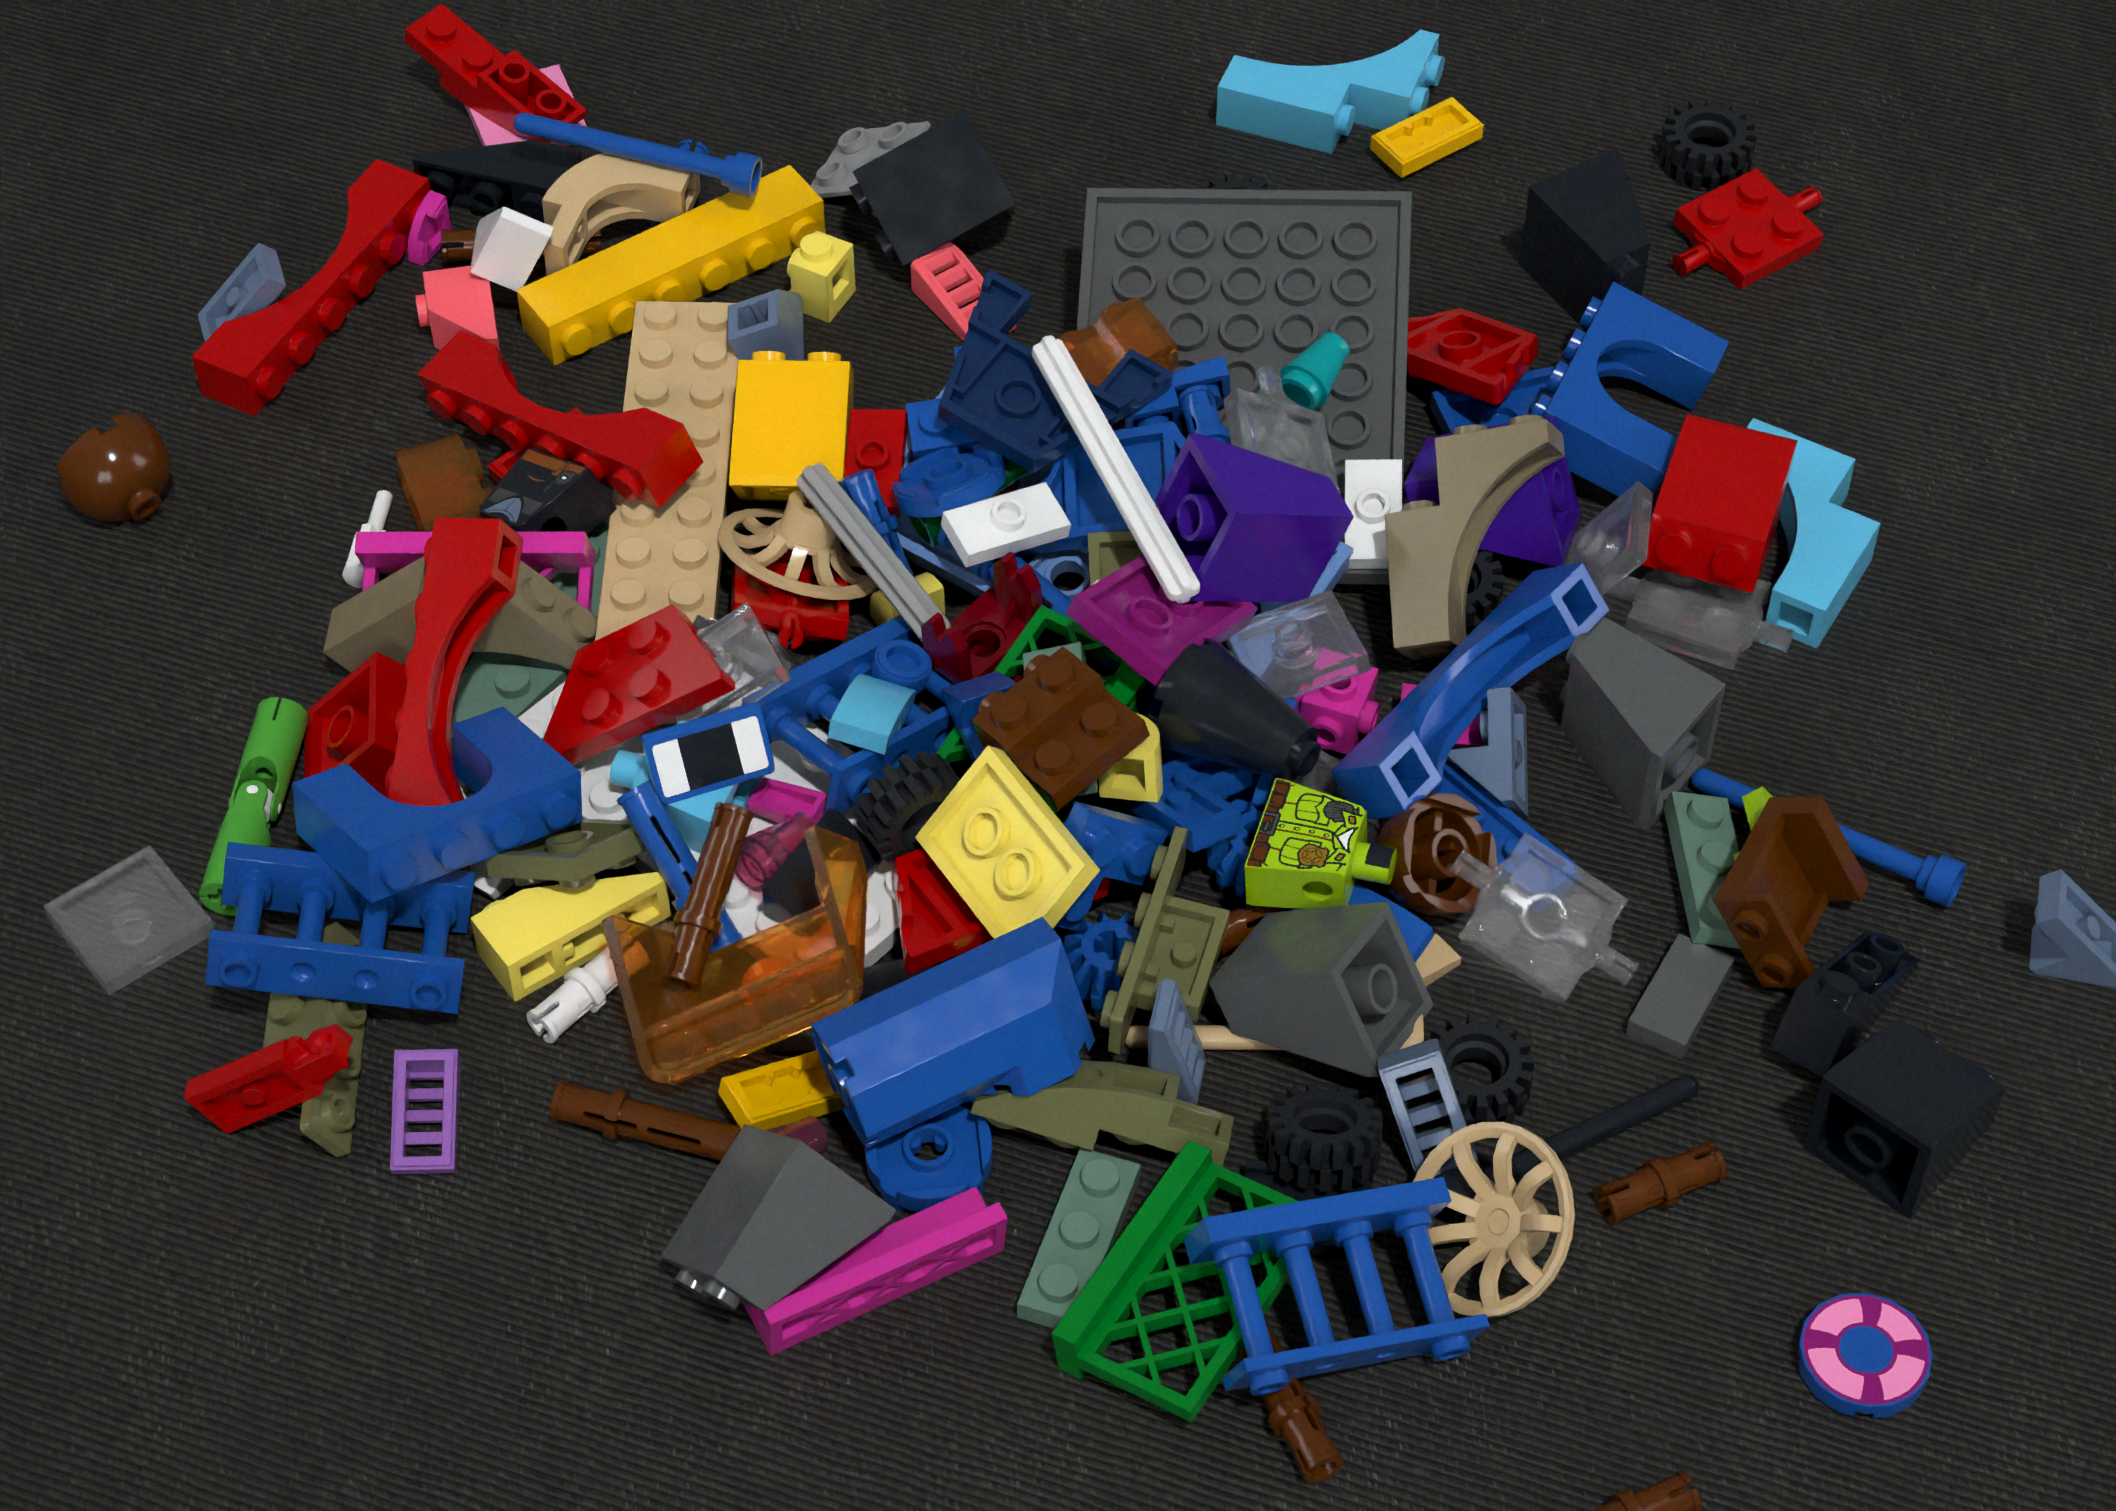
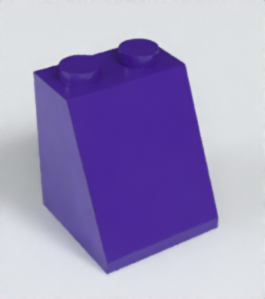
M1555 415L1543 417V419H1547L1559 430ZM1509 423L1488 427V429L1508 426ZM1453 433L1426 437L1417 458L1413 460L1412 468L1406 481L1402 483V505L1420 500L1434 501L1440 505L1435 438L1450 436ZM1566 454L1563 458L1546 466L1532 476L1510 497L1489 526L1479 549L1550 566L1564 564L1582 517Z
M1201 434L1188 435L1154 501L1200 582L1199 593L1191 597L1190 601L1306 603L1354 518L1330 477Z

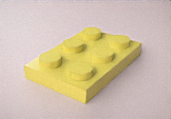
M989 745L915 836L994 939L1040 917H1043L1053 929L1100 871L1098 866L1003 750Z

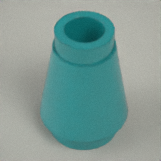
M1326 332L1280 370L1276 389L1279 397L1288 407L1300 413H1310L1315 408H1320L1326 404L1345 363V359L1350 353L1346 341L1337 334Z

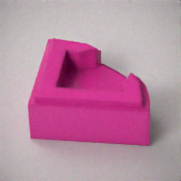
M430 190L421 202L409 233L408 261L424 266L443 246V243H441V229L452 230L445 195Z

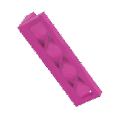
M356 532L355 555L364 566L362 591L379 582V573H395L423 557L425 544L432 537L433 532ZM516 532L524 539L520 560L537 573H540L548 581L558 573H579L578 596L575 601L591 612L595 550L586 533Z
M976 1187L971 1188L875 1231L765 1311L746 1304L744 1306L769 1355L772 1356L1003 1251L1008 1217L999 1202L987 1207Z

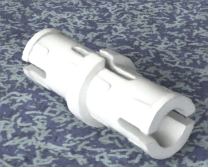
M616 937L611 941V944L584 967H574L568 971L563 977L565 979L564 984L537 1007L527 1012V1021L534 1032L540 1036L547 1030L548 1032L543 1036V1040L552 1044L589 1010L592 1013L598 1012L606 1005V996L632 973L642 968L643 962L637 950L629 944L622 951L621 948L626 945V940L622 937Z

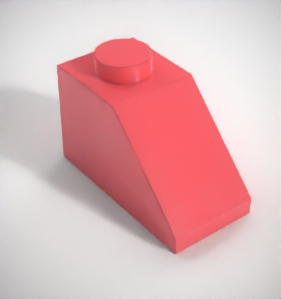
M471 266L423 272L425 294L415 295L420 327L431 326L434 347L441 350L461 330L495 344L500 351L490 281L470 273Z

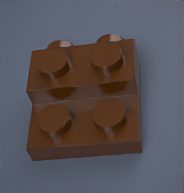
M1063 646L1050 657L1045 654L1034 657L1025 667L1023 679L1005 693L994 691L988 694L981 701L977 716L971 720L983 748L985 749L989 745L1003 750L1037 793L1058 811L1150 736L1144 719L1106 691L1100 674Z

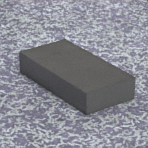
M1679 933L1629 1018L1626 1035L1683 1060L1731 975L1735 957L1705 944L1692 943L1691 938Z

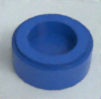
M898 639L889 640L879 645L876 649L870 673L871 677L917 690L916 694H918L927 685L932 669V661L925 650L913 642Z

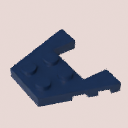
M990 269L984 277L978 303L974 306L969 319L967 334L962 348L958 350L942 395L938 419L1034 473L1079 446L1081 442L1034 361L1032 350L1007 336L1009 331L1031 307L1032 293ZM1130 348L1100 386L1097 387L1086 380L1085 382L1111 426L1167 392L1172 386L1173 372Z

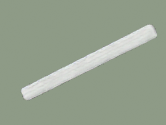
M1052 335L1042 337L1041 342L1032 348L1034 361L1167 598L1171 601H1176L1178 604L1189 602L1191 597L1199 593L1200 582L1063 341L1055 339Z

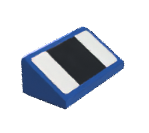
M758 701L641 736L648 776L655 793L663 805L768 775L775 771L774 758Z

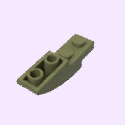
M1081 1060L1082 1063L1074 1075L1030 1096L1013 1095L1010 1085H994L997 1095L981 1094L975 1097L971 1110L972 1114L984 1117L990 1124L996 1127L1024 1129L1043 1135L1051 1143L1065 1148L1079 1146L1093 1151L1099 1129L1113 1133L1117 1139L1127 1144H1149L1172 1151L1176 1156H1178L1187 1141L1191 1140L1211 1149L1213 1163L1223 1166L1230 1145L1234 1116L1176 1099L1181 1076L1147 1067Z

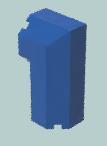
M1043 917L811 1024V1029L813 1030L811 1038L825 1075L834 1093L838 1091L846 1107L842 1110L850 1126L866 1149L981 1094L997 1095L994 1085H1010L1012 1094L1016 1096H1030L1074 1075L1082 1063L1079 1056L1080 1049L1084 1045L1089 1052L1095 1042L1062 940Z

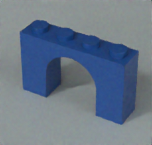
M1613 281L1603 301L1594 296L1592 297L1578 323L1580 327L1587 331L1584 332L1576 328L1561 356L1570 361V364L1568 365L1559 360L1544 390L1552 393L1553 396L1550 397L1542 393L1531 415L1541 417L1556 416L1559 431L1563 434L1564 450L1571 472L1645 510L1666 475L1678 437L1622 408L1608 395L1599 378L1616 376L1637 381L1693 410L1714 375L1729 341Z
M502 706L452 725L454 770L456 776L476 793L473 796L455 803L439 806H415L399 803L380 794L345 763L292 782L296 833L370 903H373L582 822L581 772Z

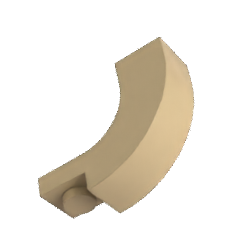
M607 153L597 154L574 165L552 184L542 199L544 223L554 227L550 239L541 253L545 259L546 276L578 262L589 239L601 228L611 223L626 219H647L663 223L692 210L701 191L700 175Z

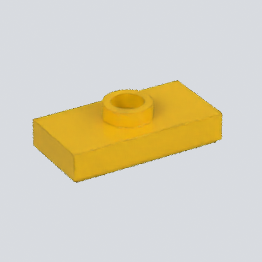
M1450 97L1372 135L1370 150L1397 175L1403 178L1482 139L1484 124L1456 99Z
M817 1051L723 1077L718 1089V1094L741 1129L746 1124L772 1131L839 1111L846 1107L838 1091L834 1093L825 1075Z

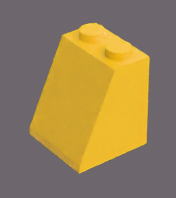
M757 351L752 353V360H738L729 486L740 500L788 501L789 495L792 492L800 491L797 487V479L802 474V471L809 465L813 466L817 463L825 465L837 481L844 478L850 409H853L854 370L850 361H841V354L812 352L808 353V361L786 360V354L782 352Z

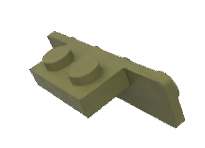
M1175 826L1169 847L1158 845L1150 874V880L1156 882L1153 894L1145 892L1141 894L1134 919V928L1140 930L1136 943L1125 941L1117 970V977L1124 978L1119 992L1108 991L1102 1009L1100 1027L1109 1029L1108 1052L1121 1055L1136 1008L1153 1011L1159 982L1162 983L1163 978L1176 980L1192 1021L1198 1022L1210 985L1209 980L1213 976L1229 926L1230 910L1174 897L1186 860L1187 828Z
M335 922L324 927L322 942L359 947V939L339 923ZM270 993L263 1048L283 1039L288 1040L291 1036H300L303 1040H306L314 1030L338 1024L353 1038L347 1059L349 1062L348 1067L336 1072L335 1077L324 1084L323 1094L302 1102L300 1130L304 1135L337 1158L347 1155L351 1151L353 1125L355 1122L367 1003Z

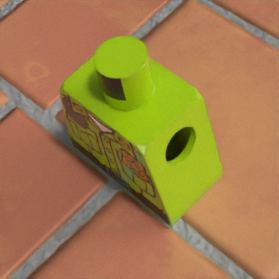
M1276 778L1244 866L1246 904L1295 909L1348 905L1356 879L1390 885L1395 870L1397 850L1367 843V811L1362 806L1285 779Z

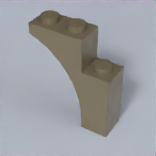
M1522 415L1511 418L1508 426L1488 429L1484 425H1464L1455 428L1453 435L1435 438L1440 505L1429 500L1413 501L1404 504L1403 511L1384 514L1394 649L1412 661L1449 655L1466 638L1465 608L1469 579L1478 549L1489 526L1500 509L1526 481L1546 466L1565 456L1563 434L1547 419H1543V417L1538 415Z
M424 556L333 608L323 653L351 673L376 652L401 664H405L409 651L413 649L417 628L414 609L417 597L423 592L426 574ZM520 560L515 595L495 614L476 641L471 652H497L521 655L570 669L577 650L595 641L598 617Z

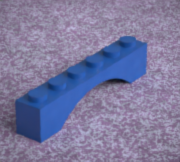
M1583 562L1533 571L1330 771L1346 799L1351 803L1362 806L1367 811V819L1392 817L1406 811L1411 803L1426 797L1443 780V767L1450 750L1460 735L1481 711L1488 706L1487 689L1511 687L1549 659L1570 648L1574 640L1581 633L1587 634L1608 613L1609 609Z

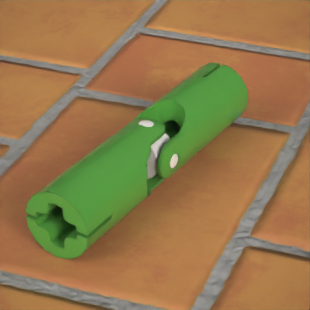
M270 697L258 704L229 798V810L219 827L199 890L201 902L208 909L216 913L236 916L237 906L221 904L228 842L271 847L270 825L271 822H276L281 812L309 722L307 711L293 700L282 698L280 702L279 697Z

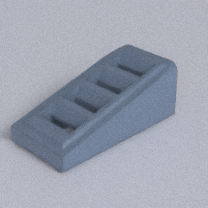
M1163 978L1162 983L1159 982L1149 1025L1148 1068L1181 1076L1176 1099L1197 1105L1206 1067L1204 1050L1176 980Z
M1430 1039L1384 1054L1377 1059L1378 1070L1415 1175L1425 1161L1422 1150L1440 1144L1446 1137L1467 1126L1438 1039ZM1431 1067L1434 1073L1399 1084L1398 1078ZM1440 1090L1441 1099L1411 1109L1407 1108L1405 1101ZM1449 1115L1450 1124L1416 1135L1414 1126ZM1471 1143L1470 1145L1473 1157L1477 1162L1478 1166L1480 1167V1162L1474 1144ZM1454 1155L1442 1165L1436 1175L1457 1166Z

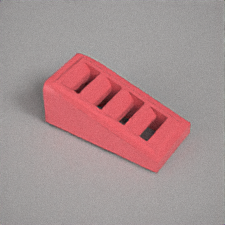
M948 242L915 259L911 263L912 292L964 342L968 331L969 319L974 306L978 303L984 278L967 256L953 242ZM958 286L956 289H954V290H952V291H950V292H948V293L946 292V291H948V290H950V289H952V288ZM973 301V303H971V304H969V305H967V306H965V307H963V308H961V309L959 308V307H961V306H963V305H965V304H967V303ZM1017 323L1009 332L1017 329Z

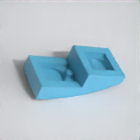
M864 674L857 675L845 691L830 720L828 738L885 755L895 732L902 729L914 703L917 690Z

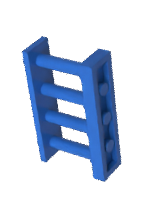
M900 615L762 684L740 697L739 706L759 702L770 743L780 740L784 741L831 777L825 812L832 808L839 813H843L855 805H859L857 799L860 793L871 792L866 785L870 779L874 777L880 780L885 776L881 771L882 768L890 763L895 769L899 766V758L907 754L914 761L917 752L926 751L929 756L933 752L936 753L955 727V723L946 705L928 714L913 703L904 722L906 727L895 732L885 755L862 749L847 758H844L803 727L816 719L825 718L830 722L842 696L856 676L859 674L871 676V664L879 645L889 640L898 639L907 640L920 646V639ZM932 667L924 689L945 703L942 697V689L955 684Z
M228 842L221 904L237 906L233 932L214 929L210 931L205 985L458 1014L465 959L446 957L449 932L467 934L475 872L456 870L370 903L316 852ZM262 909L300 914L296 939L258 935ZM325 917L362 921L359 947L321 942ZM387 924L424 928L421 954L384 950Z
M1440 1177L1203 1218L1183 1239L1190 1264L1214 1260L1216 1268H1223L1248 1358L1239 1362L1222 1378L1225 1391L1249 1387L1251 1395L1259 1396L1288 1387L1290 1385L1289 1379L1431 1353L1433 1361H1445L1471 1351L1469 1343L1490 1327L1487 1315L1482 1314L1461 1319L1454 1318L1428 1229L1433 1226L1432 1219L1451 1202L1445 1178ZM1394 1229L1395 1236L1403 1237L1429 1325L1395 1330L1369 1239L1374 1236L1373 1232ZM1334 1239L1337 1247L1344 1248L1369 1336L1335 1342L1309 1252L1314 1247L1315 1242ZM1274 1250L1276 1257L1284 1258L1309 1347L1274 1352L1249 1260L1254 1257L1253 1253Z

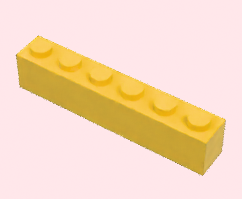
M791 165L783 167L760 178L758 189L753 198L729 192L517 289L522 328L555 366L612 338L633 329L636 301H694L792 255L795 249L800 247V242L806 235L814 233L816 230L826 234L823 199Z

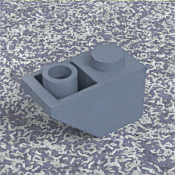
M777 289L728 306V342L739 360H752L753 352L777 351L785 353L786 360L804 361L803 300L799 293Z

